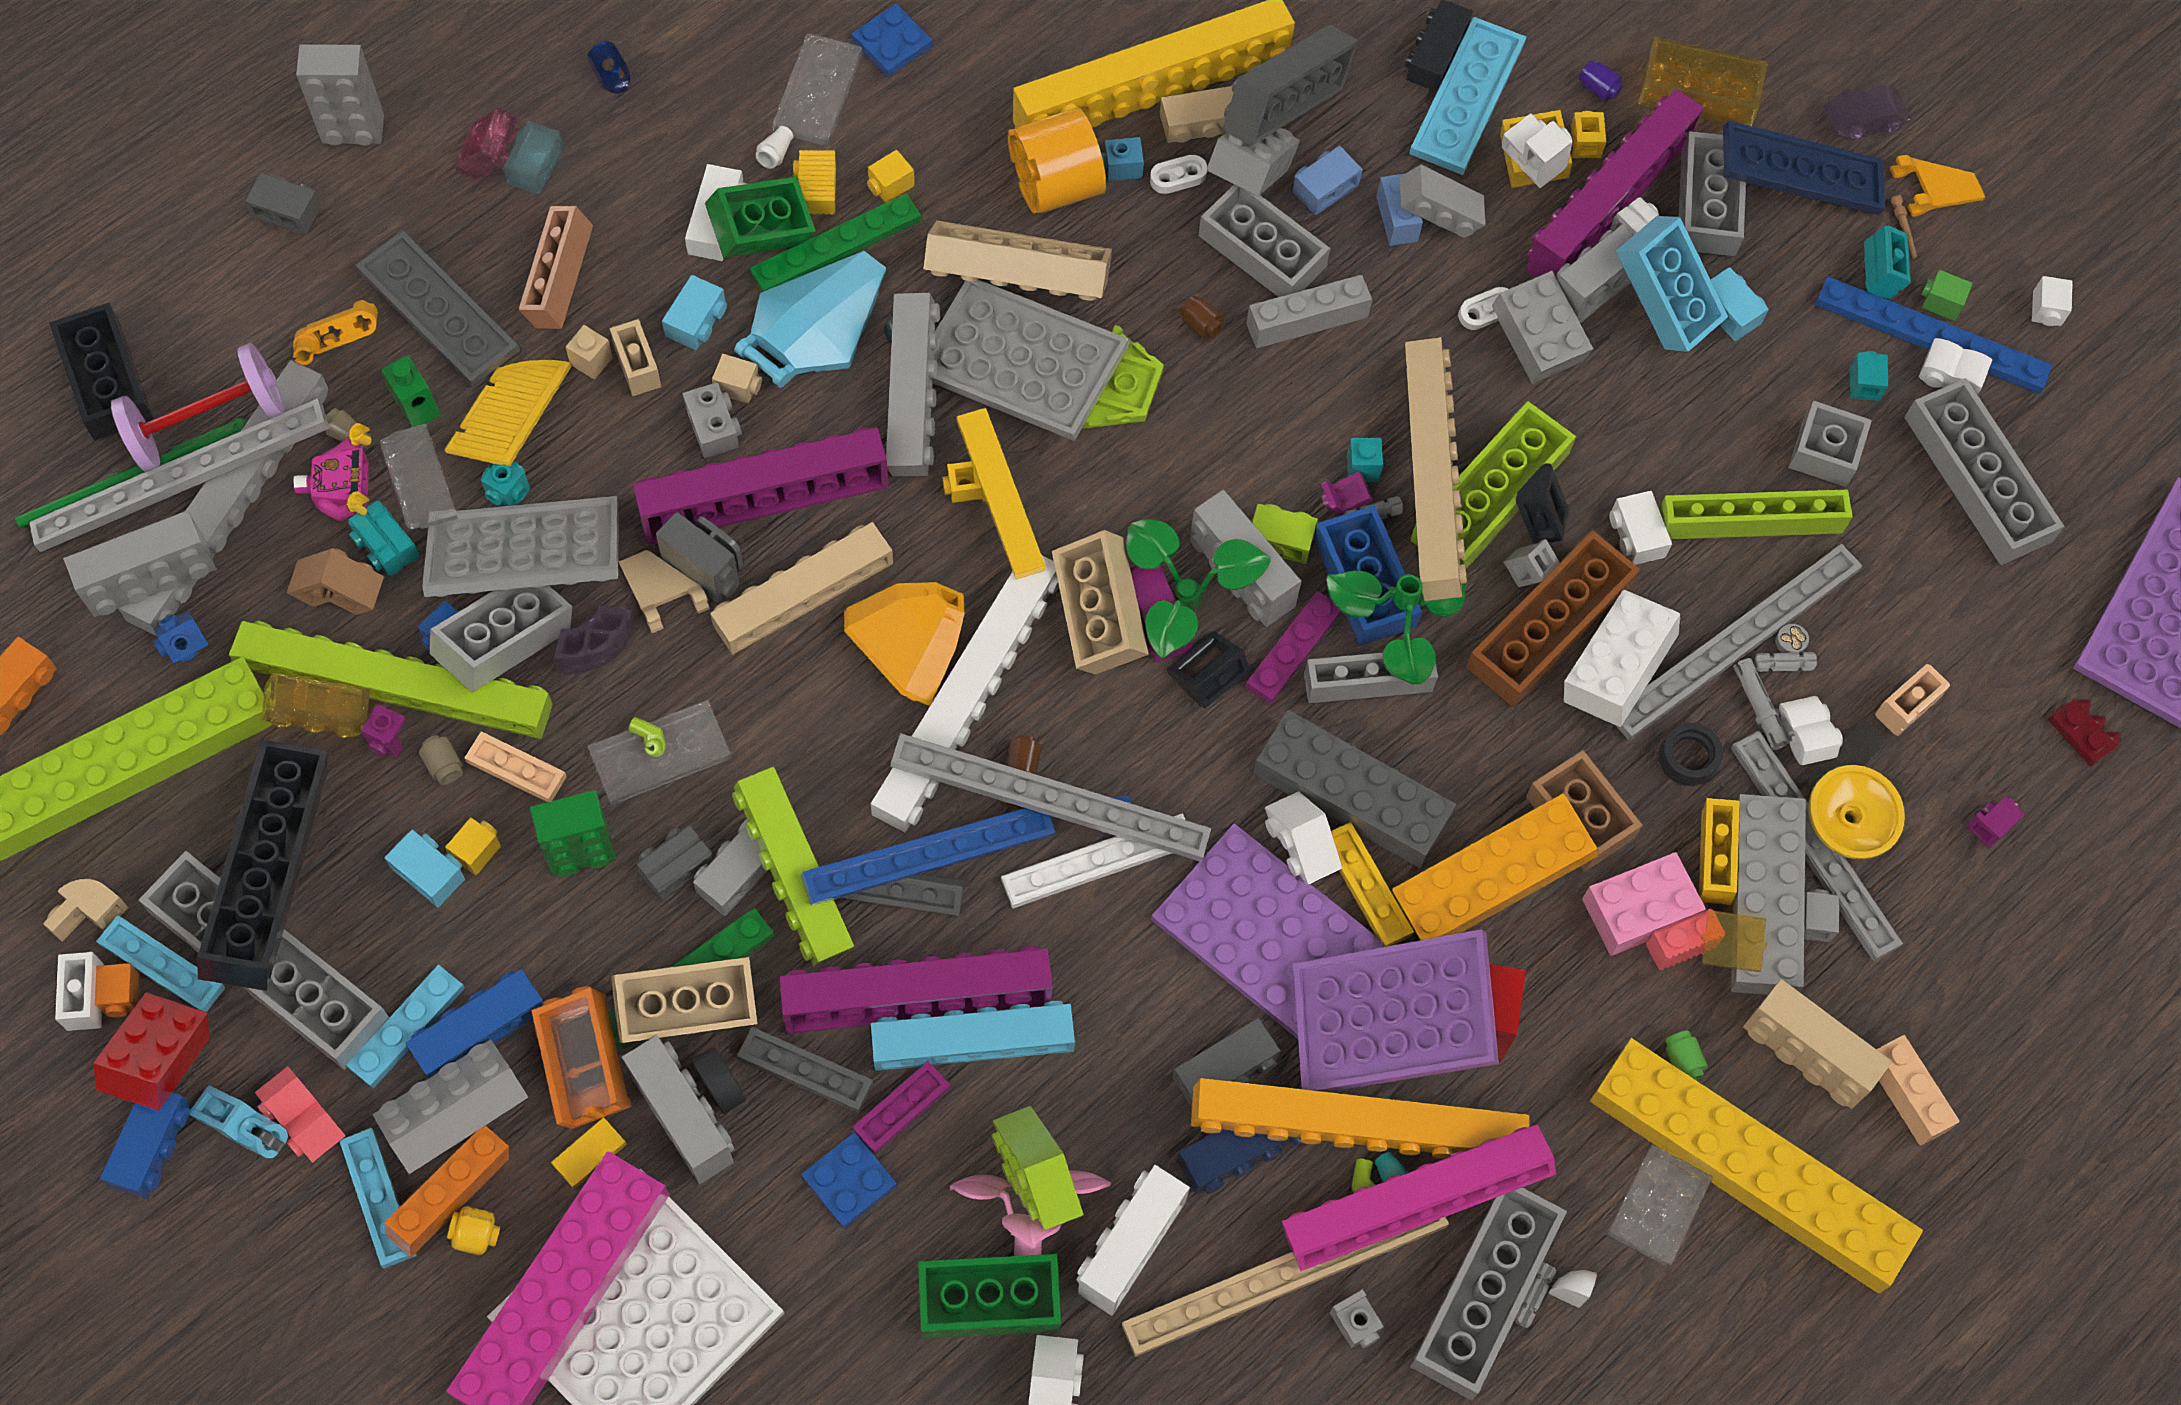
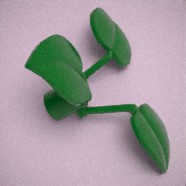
M1150 519L1132 523L1128 527L1126 542L1127 554L1131 562L1140 569L1152 570L1158 568L1165 561L1176 583L1175 593L1177 601L1175 605L1164 600L1158 601L1149 609L1146 615L1145 626L1147 636L1157 655L1164 659L1172 652L1187 645L1195 637L1198 630V620L1193 610L1200 606L1202 602L1201 593L1206 592V587L1215 574H1218V581L1221 587L1229 590L1242 589L1254 583L1265 573L1271 563L1270 557L1247 541L1240 539L1226 541L1214 553V563L1217 567L1211 569L1203 583L1199 585L1193 579L1187 578L1182 580L1172 560L1168 557L1176 553L1180 547L1179 538L1172 527L1164 522Z
M1348 571L1341 574H1329L1326 580L1329 595L1336 607L1348 616L1355 618L1369 617L1374 612L1375 604L1381 605L1390 597H1393V601L1399 609L1406 611L1404 640H1392L1386 645L1382 656L1383 663L1393 676L1407 683L1419 685L1425 682L1430 677L1435 666V651L1429 641L1424 638L1410 640L1413 608L1417 604L1419 606L1426 605L1427 610L1431 614L1451 616L1457 613L1463 606L1466 584H1462V597L1424 601L1422 582L1420 577L1418 578L1414 575L1400 577L1396 588L1390 587L1388 592L1380 597L1382 586L1378 579L1368 572Z

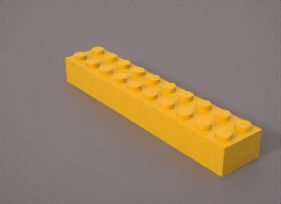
M1267 0L1014 87L1013 123L1016 127L1071 109L1080 108L1093 128L1099 126L1102 122L1125 117L1136 110L1151 108L1161 102L1162 97L1185 94L1194 90L1199 91L1208 85L1220 81H1228L1234 76L1251 71L1255 66H1260L1271 57H1275L1286 48H1290L1295 22L1283 0Z
M1632 1038L1590 1099L1591 1103L1878 1294L1892 1285L1924 1231Z

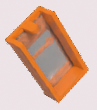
M590 986L577 988L572 991V995L565 998L548 999L543 1002V1006L531 1010L556 1124L570 1129L632 1107L631 1100L627 1096L606 1006V994Z

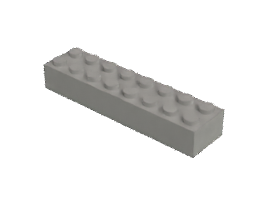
M185 851L148 889L139 901L152 916L199 953L221 878ZM285 929L267 991L242 987L343 1070L347 1068L346 1064L389 1019V1016L379 1004Z

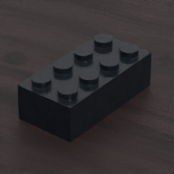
M109 302L49 322L82 421L93 440L119 432L113 418L111 401L122 396H127L133 401L145 422L154 419L120 321Z

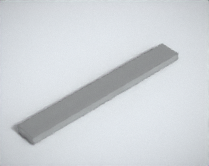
M1760 731L1732 745L1731 750L1762 796L1805 799ZM1806 800L1805 860L1824 889L1831 895H1839L1840 913L1874 962L1899 948L1903 943L1846 858L1829 849L1816 835L1809 818V803Z

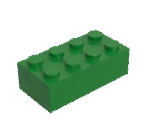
M1057 1254L918 1261L922 1339L1059 1332L1061 1329Z

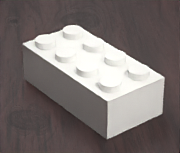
M1623 589L1564 681V702L1621 727L1679 635L1680 613Z
M1154 1165L1150 1173L1145 1170L1142 1172L1133 1187L1135 1189L1132 1194L1133 1199L1131 1202L1127 1199L1123 1201L1115 1214L1114 1228L1111 1230L1107 1227L1096 1243L1098 1247L1095 1253L1097 1254L1093 1259L1088 1256L1077 1272L1079 1275L1076 1279L1079 1282L1078 1294L1111 1316L1117 1310L1186 1203L1190 1187Z

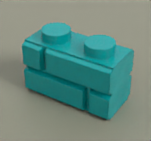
M1883 226L1876 232V235H1872L1864 241L1865 285L1867 292L1884 299H1891L1899 293V290H1903L1911 284L1908 235L1891 226Z
M375 501L366 507V515L361 516L357 513L349 519L348 523L352 532L348 535L358 549L365 547L370 553L366 557L376 571L382 569L387 576L391 577L403 569V566H407L418 559L420 555L415 544L380 501Z

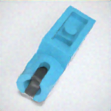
M208 1085L189 1112V1115L196 1120L214 1128L226 1138L264 1158H274L279 1154L288 1139L287 1131L281 1125L256 1112L243 1101Z

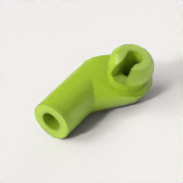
M634 717L629 725V731L644 738V750L647 755L652 757L661 756L666 749L663 730L652 723Z
M1356 1159L1351 1185L1353 1193L1360 1188L1376 1186L1370 1180L1372 1161Z

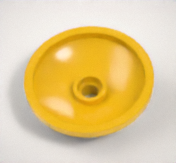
M1846 765L1829 771L1816 783L1809 798V818L1816 835L1829 849L1844 857L1851 859L1877 857L1889 850L1902 833L1905 812L1898 791L1886 777L1868 767ZM1845 814H1849L1853 818V823L1845 819Z

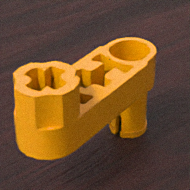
M359 300L354 303L351 309L310 323L298 330L293 341V358L296 357V363L308 365L312 362L314 354L323 353L372 334L377 324L378 311L376 306L365 300ZM330 326H334L335 329L341 328L339 337H336L333 333L327 334ZM327 334L324 336V343H321L320 336Z

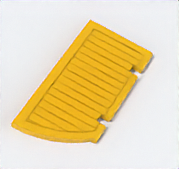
M532 360L498 367L489 379L491 383L495 384L494 387L489 385L484 387L460 425L461 429L466 430L465 433L456 431L446 446L445 452L510 467L569 372L571 362Z

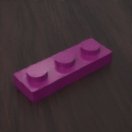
M927 1061L856 1123L852 1129L876 1155L950 1090L951 1085Z

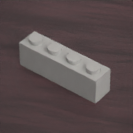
M1359 275L1249 305L1246 324L1255 347L1260 348L1368 318L1372 297L1363 276Z
M1383 653L1308 659L1304 672L1308 703L1433 692L1438 678L1436 663L1430 677L1425 682L1419 685H1412L1393 676L1386 669L1383 663Z

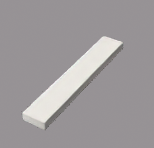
M1183 813L1174 816L1176 818L1185 820ZM1116 836L1001 876V881L1013 909L1171 854V852Z

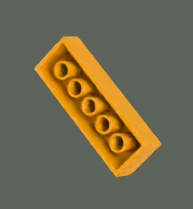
M1563 793L1396 886L1392 891L1420 941L1459 934L1598 857V848Z

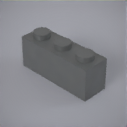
M1257 1018L1175 1068L1173 1079L1192 1107L1193 1086L1200 1078L1249 1083L1248 1078L1257 1072L1263 1075L1277 1065L1276 1060H1278L1280 1049L1260 1019Z

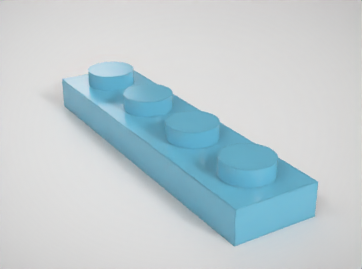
M119 915L116 916L96 941L101 947L125 963H131L136 970L195 1009L207 1012L225 989L222 983L198 980L196 966Z
M437 965L346 1064L347 1068L374 1089L408 1052L409 1048L406 1042L411 1040L412 1034L423 1027L429 1028L465 989L464 985L440 965Z
M370 1128L340 1140L381 1267L385 1269L410 1259L385 1234L384 1222L400 1208V1204L374 1129Z

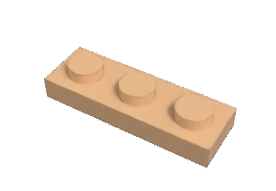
M480 732L465 756L466 763L546 802L553 800L567 777L564 771L483 732Z

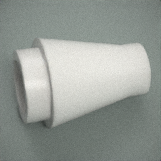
M780 126L773 134L758 144L756 152L758 162L770 169L781 165L790 141L793 139L792 131L785 126Z

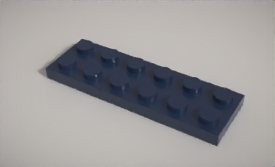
M1728 121L1723 126L1724 177L1876 215L1885 210L1882 159L1733 121Z

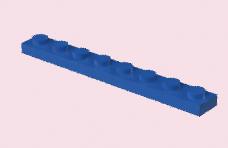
M1828 276L1815 303V306L1927 350L1930 349L1934 339L1939 338L1951 341L1963 349L1985 354L1992 359L1987 374L2038 394L2044 389L2052 368L2050 363Z
M1024 808L802 872L801 878L810 905L813 906L1051 837L1055 834V830L1049 815Z

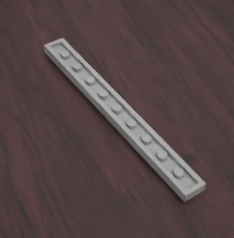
M317 398L29 522L34 546L40 552L325 431L329 429L324 407Z
M1840 544L1646 686L1621 727L1616 725V727L1630 741L1778 632L1783 626L1793 621L1858 573L1862 568L1860 562L1843 544Z
M900 733L890 767L1200 862L1203 859L1211 828L902 733Z

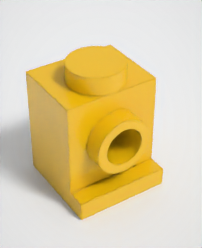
M1592 111L1575 112L1570 125L1573 141L1572 158H1601L1607 142L1604 113Z
M972 461L947 464L948 476L942 477L945 495L951 494L952 503L982 499V502L986 501Z

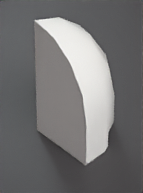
M1588 1270L1568 1272L1554 1283L1548 1294L1580 1308L1590 1298L1597 1273Z

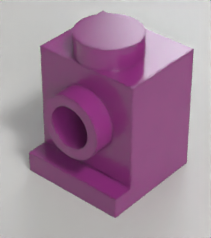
M2005 797L1998 804L1991 801L1966 827L1990 849L2025 814L2013 799Z

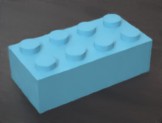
M1656 216L1616 250L1665 350L1690 351L1728 317L1680 217Z

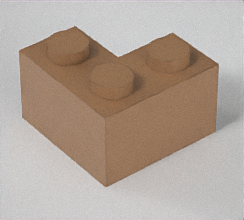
M331 548L297 560L287 594L312 607L331 602L358 615L374 609L384 576L373 571L372 566L348 558L344 551Z

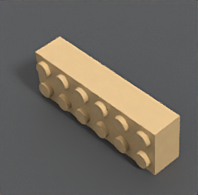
M936 220L927 235L923 269L931 270V274L936 276H948L950 273L961 275L960 278L966 281H978V278L990 280L991 284L997 286H1007L1008 283L1020 285L1019 288L1027 291H1036L1037 288L1048 289L1049 293L1053 295L1079 294V298L1083 300L1094 301L1096 298H1102L1107 286L1112 249Z

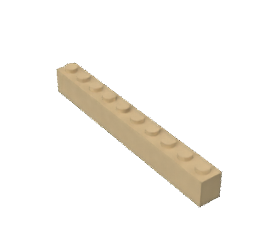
M1441 337L1405 342L1419 569L1420 580L1423 585L1422 593L1424 601L1462 597V584L1467 583L1465 564L1460 565V559L1465 558L1464 540H1458V534L1464 533L1462 515H1456V509H1461L1462 504L1460 490L1454 489V485L1460 484L1458 466H1453L1452 462L1458 460L1456 442H1451V437L1456 436L1454 418L1449 419V413H1454L1453 395L1447 394V390H1453L1451 372H1446V367H1451L1449 349H1443Z

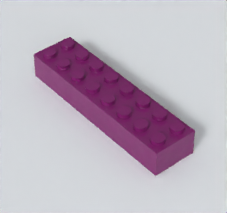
M1675 89L1668 97L1662 96L1651 116L1647 113L1641 119L1637 126V131L1634 134L1629 132L1622 140L1621 148L1617 152L1611 151L1602 164L1603 167L1599 171L1595 169L1588 176L1585 187L1582 190L1577 188L1569 197L1568 205L1564 209L1558 208L1552 215L1550 224L1546 228L1542 226L1532 238L1534 245L1527 254L1529 261L1526 271L1535 278L1550 271L1556 277L1559 270L1565 264L1569 263L1572 265L1576 262L1584 249L1589 246L1593 248L1600 238L1610 230L1616 214L1639 198L1682 152L1689 131L1695 132L1704 107L1678 89Z
M877 427L873 429L861 428L851 434L842 436L831 435L821 441L812 443L801 442L791 448L782 450L770 449L763 454L752 457L740 456L726 463H710L696 470H680L672 473L670 476L657 479L653 477L645 478L639 483L633 484L647 544L658 542L656 533L676 512L694 525L695 521L701 516L720 528L889 488L887 459Z
M1038 946L1024 947L1020 952L1007 953L1003 949L992 950L987 955L974 956L972 953H960L952 959L943 960L937 956L922 958L921 962L907 963L906 960H893L884 966L861 963L855 965L854 969L845 970L832 966L822 968L821 972L807 973L805 970H793L788 972L786 976H780L782 1013L787 1034L869 1026L871 1023L878 1022L877 1020L883 1017H896L897 1020L911 1019V1016L916 1014H930L931 1017L944 1016V1013L954 1010L970 1014L977 1013L978 1009L985 1007H994L997 1011L1010 1010L1011 1006L1017 1004H1028L1030 1008L1042 1007L1044 1003L1052 1000V980L1048 949H1040Z

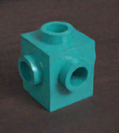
M514 461L510 467L498 464L489 465L483 472L481 479L485 497L497 506L518 505L530 490L525 469Z

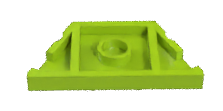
M1114 326L1112 333L1128 338L1123 334V329L1120 326ZM1129 339L1128 349L1082 428L1146 421L1163 373L1164 364L1156 357L1149 355L1145 348L1137 341L1134 343Z

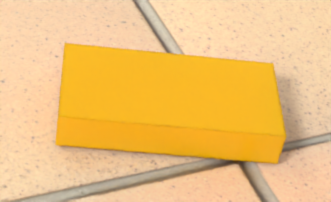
M603 1117L551 1163L575 1190L592 1175L607 1151L615 1155L627 1144Z

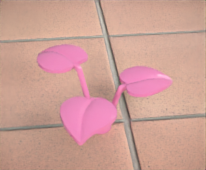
M1069 1170L1077 1194L1090 1193L1111 1186L1110 1181L1093 1173ZM974 1175L963 1178L950 1186V1191L954 1189L959 1194L969 1198L980 1200L1000 1197L1004 1200L1008 1215L1002 1218V1224L1011 1232V1235L1015 1236L1014 1256L1041 1255L1042 1240L1058 1232L1061 1228L1060 1224L1044 1231L1038 1219L1032 1221L1029 1215L1014 1214L1009 1193L1006 1192L1012 1188V1185L1001 1177Z

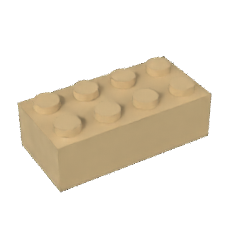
M1103 530L1053 550L1052 555L1076 669L1096 675L1149 655L1124 538Z
M749 957L611 976L619 1043L647 1040L656 1035L661 1038L757 1024Z
M1782 979L1764 998L1743 1026L1754 1041L1766 1044L1775 1051L1776 1056L1782 1062L1794 1065L1803 1072L1806 1080L1814 1085L1822 1086L1830 1092V1096L1835 1102L1842 1106H1848L1851 1109L1871 1092L1892 1063L1890 1059Z

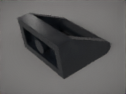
M1545 463L1522 486L1516 496L1517 506L1533 544H1537L1543 539H1546L1547 542L1563 541L1569 512L1554 469L1550 463Z
M1215 631L1211 632L1166 669L1179 686L1204 709L1251 672L1243 649ZM1214 646L1223 653L1194 678L1183 672Z

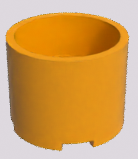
M1080 108L1016 126L1008 131L1011 162H1015L1017 175L1020 180L1018 183L1019 188L1033 214L1048 212L1105 193L1106 176L1100 148L1092 126Z

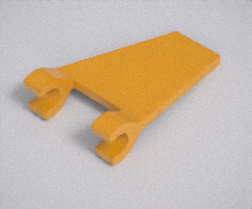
M1909 155L1898 156L1896 158L1898 165L1890 167L1894 178H1901L1911 172H1915L1925 192L1915 195L1913 198L1915 203L1907 206L1912 217L1922 215L1932 209L1982 201L1985 198L1975 173L1914 159Z

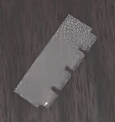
M426 424L391 433L390 437L380 440V446L385 461H387V468L394 484L399 504L402 507L401 510L407 527L410 529L416 527L424 529L458 519Z

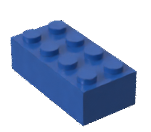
M1375 505L1317 523L1313 540L1328 575L1341 574L1348 571L1368 572L1374 575L1382 586L1380 597L1385 595L1390 587L1396 588L1399 578L1406 575ZM1390 597L1381 605L1375 604L1374 612L1369 617L1355 618L1346 616L1359 646L1404 632L1406 611L1399 609L1394 603L1393 597ZM1419 604L1413 608L1410 630L1418 626L1422 614Z

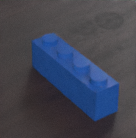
M522 968L517 972L511 971L504 974L498 980V984L489 990L476 992L470 997L469 1002L461 1008L448 1010L440 1017L439 1022L429 1028L423 1027L412 1034L411 1040L406 1042V1045L428 1079L437 1074L446 1064L456 1062L467 1055L474 1046L484 1044L490 1039L495 1044L533 1019L531 1010L543 1006V1000Z

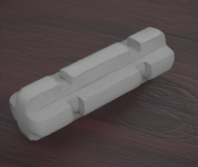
M1398 496L1388 498L1385 503L1381 500L1359 507L1361 510L1375 505L1381 519L1388 518V514L1395 516L1403 512V503ZM1355 508L1345 511L1344 515L1351 512L1357 511V509Z
M1798 652L1773 653V656H1770L1769 653H1758L1754 657V666L1758 672L1769 671V668H1772V671H1798V668H1801L1802 671H1812L1817 666V657L1814 652H1802V655H1799Z
M1542 1262L1514 1319V1322L1525 1328L1531 1325L1535 1317L1534 1312L1539 1309L1549 1288L1548 1283L1552 1282L1556 1274V1269L1553 1266Z

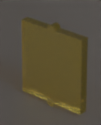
M1708 910L1705 933L1701 936V939L1704 941L1702 964L1761 972L1763 950L1767 947V943L1764 942L1766 919Z

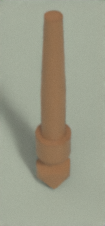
M1901 195L1893 196L1891 204L1895 208V217L1899 220L1902 232L1908 235L1909 252L1912 259H1915L1917 254L1906 218L1908 214L1905 206H1902L1903 198Z

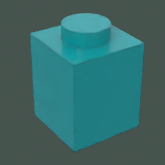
M1873 351L1857 352L1849 367L1850 398L1880 401L1888 388V355L1877 354Z
M1351 438L1347 451L1348 476L1359 471L1363 474L1366 482H1379L1383 468L1381 438Z

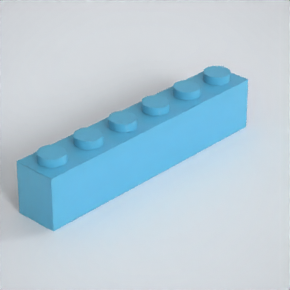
M1050 1001L1044 1003L1042 1007L1032 1008L1028 1004H1017L1011 1006L1010 1010L997 1011L994 1007H985L978 1009L977 1013L970 1014L954 1010L944 1013V1016L931 1017L930 1014H916L907 1020H897L896 1017H883L878 1019V1022L871 1023L875 1071L921 1067L927 1061L932 1065L1074 1052L1075 1046L1071 1004H1063L1062 1001Z

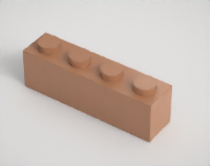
M550 206L519 306V311L536 329H562L593 228L592 223L577 206Z

